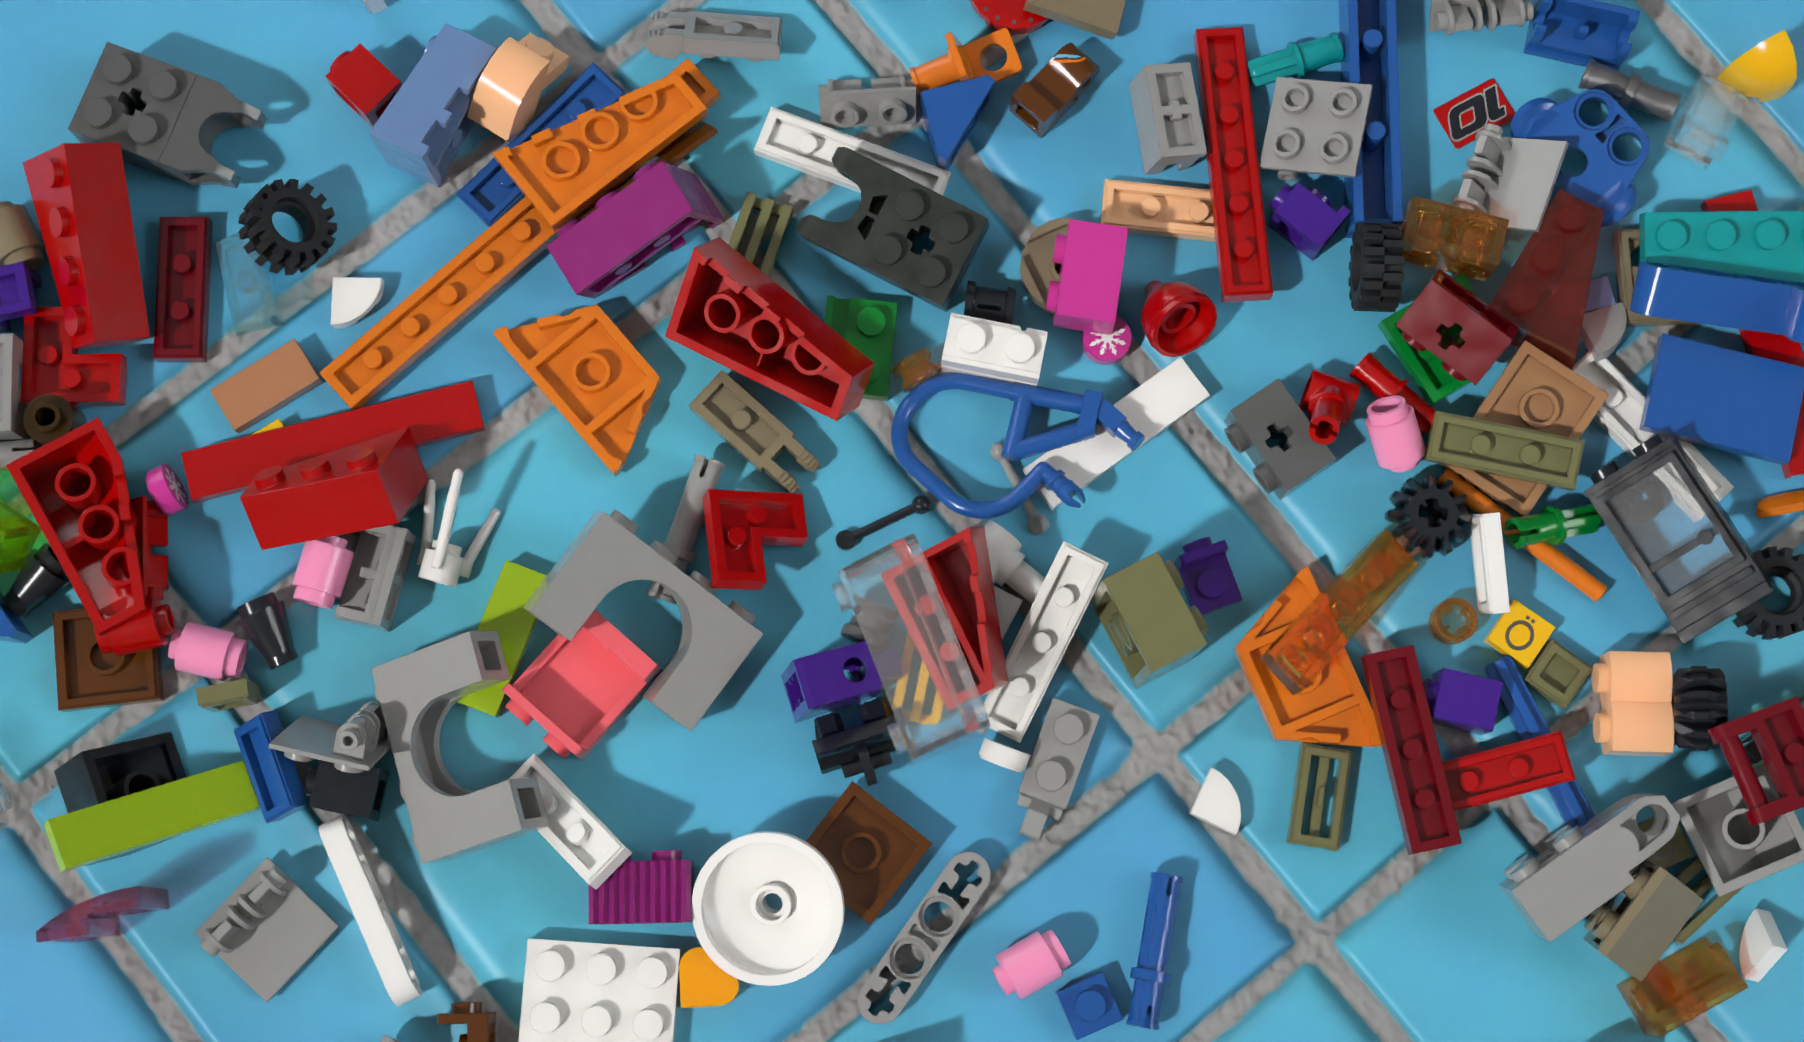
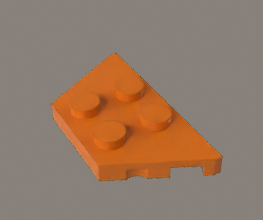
M596 304L576 309L569 315L559 316L555 314L539 318L536 323L512 329L505 326L494 331L495 338L615 477L619 475L662 381L656 371L604 311Z
M1309 567L1303 568L1235 646L1234 652L1274 741L1378 748L1382 745L1373 709Z

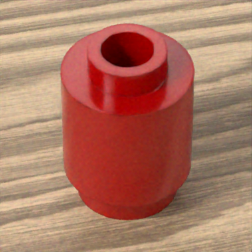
M156 596L146 598L148 611L114 630L100 636L94 626L95 637L103 654L114 652L117 656H123L166 646L169 642V634L175 633V620L168 604L162 605Z

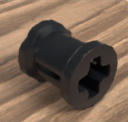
M968 280L964 315L1012 324L1016 286H1009L1006 290L979 287L975 281Z

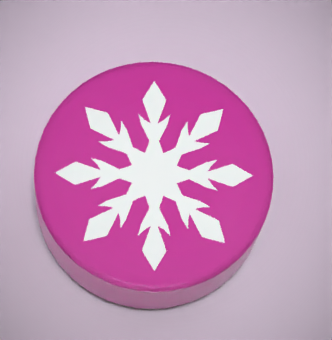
M1116 316L1111 335L1086 331L1082 335V347L1089 359L1101 365H1111L1122 360L1127 354L1132 341L1131 330L1128 324L1119 316Z
M162 464L147 472L146 484L149 493L163 513L172 516L188 508L189 501L183 484L169 465Z

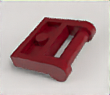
M1797 696L1707 730L1713 744L1719 743L1749 809L1744 814L1750 827L1804 807V710ZM1749 731L1780 799L1770 803L1739 735Z

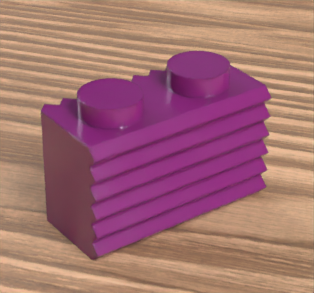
M682 850L652 851L651 861H631L630 855L597 890L588 884L589 924L693 922L691 902L694 889V861L682 860Z

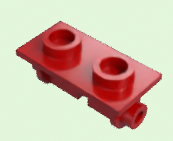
M140 496L131 499L130 504L145 597L156 596L161 601L164 600V591L169 590L168 556L152 555L151 547L163 548L168 546V515L158 508L154 500H147V496Z

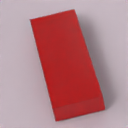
M1561 731L1442 762L1454 812L1576 780Z

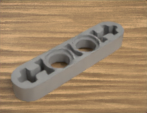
M962 852L955 855L949 861L866 980L858 994V1008L861 1015L867 1021L874 1024H886L892 1022L901 1013L982 896L990 882L991 870L987 861L981 855L974 852ZM973 861L979 866L976 875L982 880L977 887L973 884H968L959 896L969 901L965 908L961 909L952 897L939 893L938 889L942 883H946L947 887L952 890L959 879V875L954 871L955 866L959 863L966 867ZM934 902L947 904L953 912L951 926L942 932H935L929 929L924 921L926 908ZM905 944L917 945L924 954L922 968L913 974L901 972L895 964L896 951ZM887 966L896 978L909 982L911 985L905 994L896 986L889 998L890 1002L895 1005L890 1013L881 1010L877 1015H874L868 1010L871 1006V1001L866 995L871 989L880 992L884 988L888 979L879 977V974Z

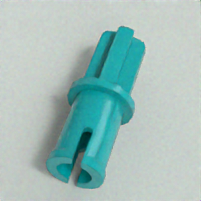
M1336 32L1298 45L1295 42H1289L1286 49L1249 60L1247 62L1249 80L1253 87H1261L1276 82L1277 77L1289 78L1295 76L1297 79H1302L1305 72L1344 61V52Z

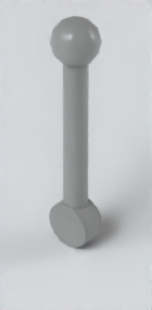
M996 442L990 448L991 457L1000 462L1014 488L1020 482V479L1010 460L1001 456L1004 443ZM1028 498L1022 503L1029 516L1027 522L1028 529L1034 535L1045 533L1049 528V521L1046 516L1037 513L1031 499Z

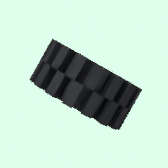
M282 179L274 180L270 186L266 184L243 208L245 211L239 217L238 223L244 225L238 231L240 239H250L243 248L247 254L256 250L260 256L254 262L261 267L267 261L271 262L269 271L276 274L283 268H285V275H294L298 270L301 273L308 270L328 252V249L336 239L332 235L337 231V223L328 222L335 215L333 208L323 209L321 205L327 200L321 193L315 199L310 195L314 187L306 183L301 189H298L299 180L289 179L285 185ZM283 212L293 217L302 228L304 235L302 241L292 242L282 237L273 225V214Z
M1356 224L1355 233L1353 232L1352 235L1353 246H1350L1351 262H1349L1350 277L1348 279V285L1351 287L1349 298L1351 300V307L1354 309L1353 311L1395 312L1396 308H1398L1399 297H1401L1402 293L1401 282L1404 279L1402 265H1405V256L1402 255L1404 250L1403 232L1399 224Z
M1777 546L1767 547L1761 551L1754 552V555L1768 575L1780 577L1786 582L1790 589V602L1783 611L1773 612L1764 608L1758 600L1736 613L1737 618L1732 622L1738 628L1745 625L1748 627L1745 632L1752 637L1762 635V640L1781 639L1804 630L1803 553L1793 556L1794 549L1784 547L1777 550Z

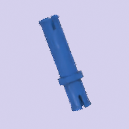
M1151 872L1150 875L1151 883L1137 967H1131L1130 978L1135 980L1129 1017L1126 1021L1127 1025L1159 1030L1160 1025L1158 1024L1165 985H1170L1172 975L1167 973L1180 888L1181 883H1183V877L1176 875L1170 877V874Z

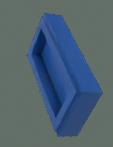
M276 710L260 713L234 729V734L266 823L282 820L309 804L294 760L285 757L283 751L268 748L269 743L283 732Z

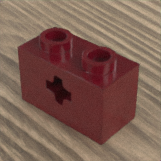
M1441 269L1436 272L1396 324L1403 331L1401 335L1404 340L1412 347L1423 352L1428 349L1442 360L1441 365L1448 374L1459 381L1464 382L1467 379L1475 386L1512 342L1519 330V327ZM1454 323H1457L1463 329L1452 338L1446 332Z

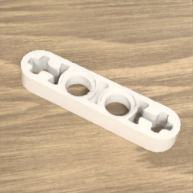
M340 815L319 825L318 828L323 845L391 1000L399 1007L422 996V988L350 822L346 816Z

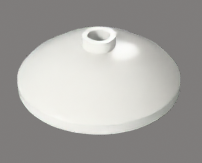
M775 831L748 833L729 841L719 848L701 869L694 885L691 902L693 926L702 948L710 959L729 975L747 983L763 986L788 984L804 978L815 971L835 948L843 928L845 916L843 890L837 874L828 860L806 841L790 834ZM767 894H777L782 900V908L777 910L770 908L766 903Z

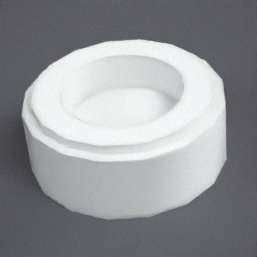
M984 738L979 751L980 758L1019 773L1025 772L1031 756L1028 753L988 738Z

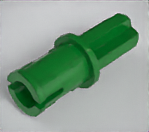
M1592 504L1565 509L1549 506L1544 508L1539 514L1508 518L1505 522L1504 530L1518 529L1522 532L1505 535L1508 544L1514 549L1544 542L1554 546L1562 544L1569 537L1597 532L1599 524L1602 523V518Z

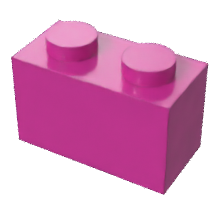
M1070 219L1066 235L1056 234L1052 263L1061 264L1059 282L1051 280L1049 282L1045 310L1054 311L1053 327L1111 335L1116 320L1128 235L1127 227Z

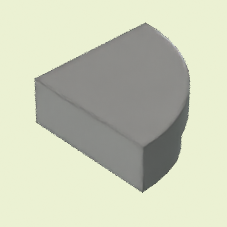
M1619 302L1615 305L1603 307L1576 317L1575 327L1588 351L1592 353L1595 363L1609 357L1620 343L1627 323L1625 306L1623 302Z

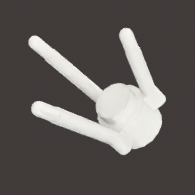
M459 468L453 472L437 540H433L436 482L433 479H429L426 483L421 549L416 565L421 566L419 578L451 587L457 586L459 576L470 578L473 563L501 514L497 508L490 512L464 558L460 557L462 547L448 543L463 477V471Z

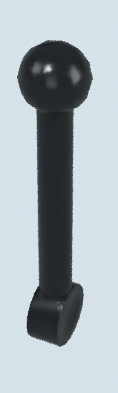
M924 495L916 496L912 504L853 532L849 530L840 531L836 536V544L841 550H851L855 542L914 513H927L931 508V502Z

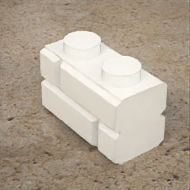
M951 313L940 372L964 373L1037 386L1048 332L1032 328L1022 331L1021 327L1017 325Z

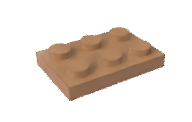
M1525 340L1521 343L1471 418L1579 440L1609 394ZM1441 464L1520 517L1528 516L1547 487L1546 485Z

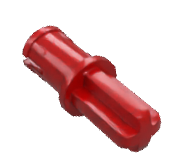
M1369 352L1351 371L1349 376L1365 387L1377 399L1394 395L1404 397L1406 403L1414 409L1421 435H1425L1431 429L1433 415L1436 410L1406 385L1409 382L1407 378L1402 381Z

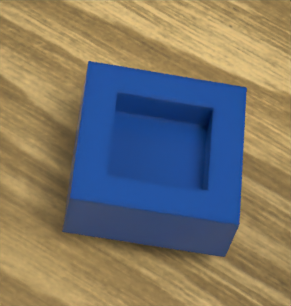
M1099 972L1055 992L1075 1040H1079L1124 1020L1103 972Z

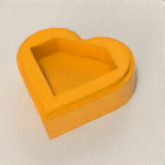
M702 947L688 950L680 960L681 1008L721 1006L730 1003L736 998L740 987L739 979L719 968Z

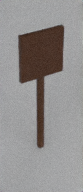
M699 121L657 153L656 157L659 159L655 162L660 163L664 161L673 165L718 133L717 129L703 121ZM632 177L615 190L622 191L634 182L635 179ZM595 204L579 214L576 219H584L597 209Z

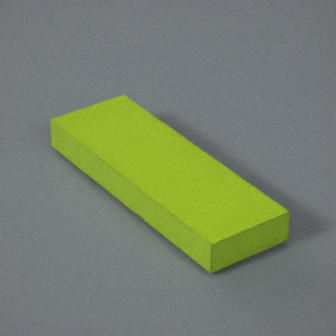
M508 560L505 561L477 631L498 632L510 680L469 694L458 700L457 703L498 718L507 697L502 689L507 683L512 685L538 621V618L523 607L547 575Z

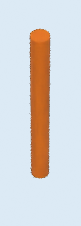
M1446 468L1436 481L1441 486L1447 479L1452 480L1453 488L1449 493L1454 497L1459 494L1467 495V501L1463 504L1477 514L1500 512L1503 534L1509 535L1522 532L1518 529L1504 530L1507 519L1514 516L1449 468ZM1548 542L1523 547L1594 602H1597L1608 588V586Z

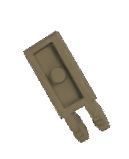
M723 370L688 405L692 412L761 473L765 471L787 493L795 494L800 487L790 473L784 471L774 462L775 458L784 449L805 470L814 473L821 466L818 460L794 439L795 436L791 430Z

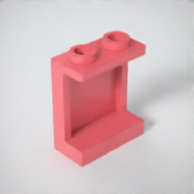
M594 610L571 641L558 634L512 685L507 683L502 691L511 698L505 707L526 726L533 720H536L548 731L542 740L556 753L565 759L572 752L582 760L662 670L658 664L600 613Z

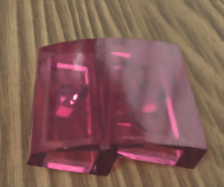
M136 886L119 889L88 899L65 910L37 930L36 941L39 943H76L120 937L119 916L170 909L168 889Z

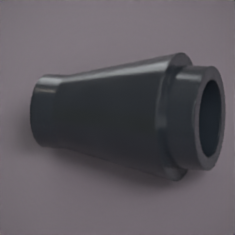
M44 543L39 550H31L10 590L2 598L4 605L19 617L26 618L35 608L71 583L50 544Z
M274 592L260 596L236 608L241 617V620L237 623L266 659L271 670L299 658L294 647L284 601L278 602Z

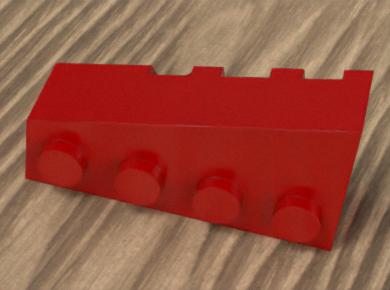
M120 142L63 143L23 162L63 309L65 329L70 335L73 349L129 345L150 338Z
M720 237L693 249L665 334L666 338L835 421H838L859 407L875 365L873 361Z

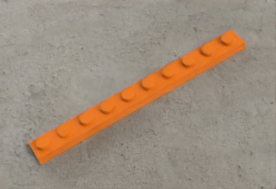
M688 58L668 74L671 75L677 72L706 106L707 110L721 99L717 88ZM632 172L629 176H627L625 179H623L621 182H619L617 185H615L612 189H610V190H609L608 192H606L604 195H606V194L612 192L613 190H615L620 184H622V183H623L627 178H629L634 172ZM525 196L319 372V374L352 410L361 408L543 252L548 244L559 237L557 235L558 230L553 231ZM598 198L596 201H594L591 205H589L587 208H585V209H584L583 211H581L579 214H581V213L584 212L586 209H588L589 207H591L592 205H594L600 198ZM577 214V215H576L574 218H572L570 221L576 219V217H577L579 214Z

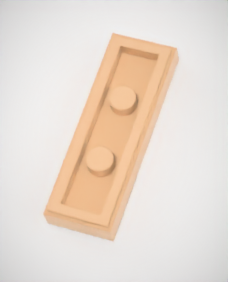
M1105 179L1100 224L1127 227L1128 233L1215 242L1210 190Z

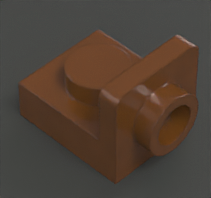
M482 1002L451 1003V1013L437 1014V1024H467V1034H461L459 1042H496V1012H482Z

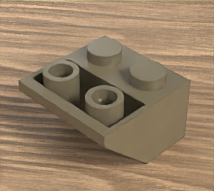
M1644 860L1629 871L1635 882L1615 895L1608 906L1603 904L1590 914L1584 924V928L1588 930V933L1583 938L1596 950L1640 982L1644 980L1703 901L1701 897L1668 871L1648 860Z

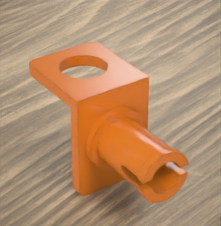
M1002 28L966 45H962L956 36L949 32L945 34L949 46L947 54L909 69L913 83L921 96V91L945 86L958 80L965 81L985 75L995 79L996 84L1021 73L1023 65L1009 30ZM990 46H1001L1007 53L1005 65L997 71H987L981 65L982 53Z

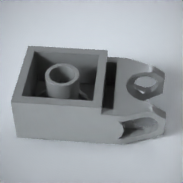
M1627 795L1598 813L1584 826L1572 828L1569 824L1555 832L1545 841L1549 847L1538 857L1532 858L1527 854L1508 866L1503 871L1507 879L1500 883L1499 886L1537 936L1551 942L1635 882L1629 871L1670 841L1675 835L1681 816L1665 795ZM1648 805L1654 813V821L1647 831L1642 832L1637 825L1636 816L1639 810ZM1666 817H1667L1666 827H1665L1664 830L1662 831L1664 822H1665Z

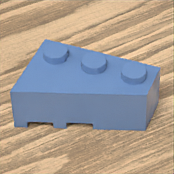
M446 23L438 35L433 36L429 40L424 55L369 132L389 165L438 188L441 186L474 123L473 120L467 117L472 97L482 72L498 47Z

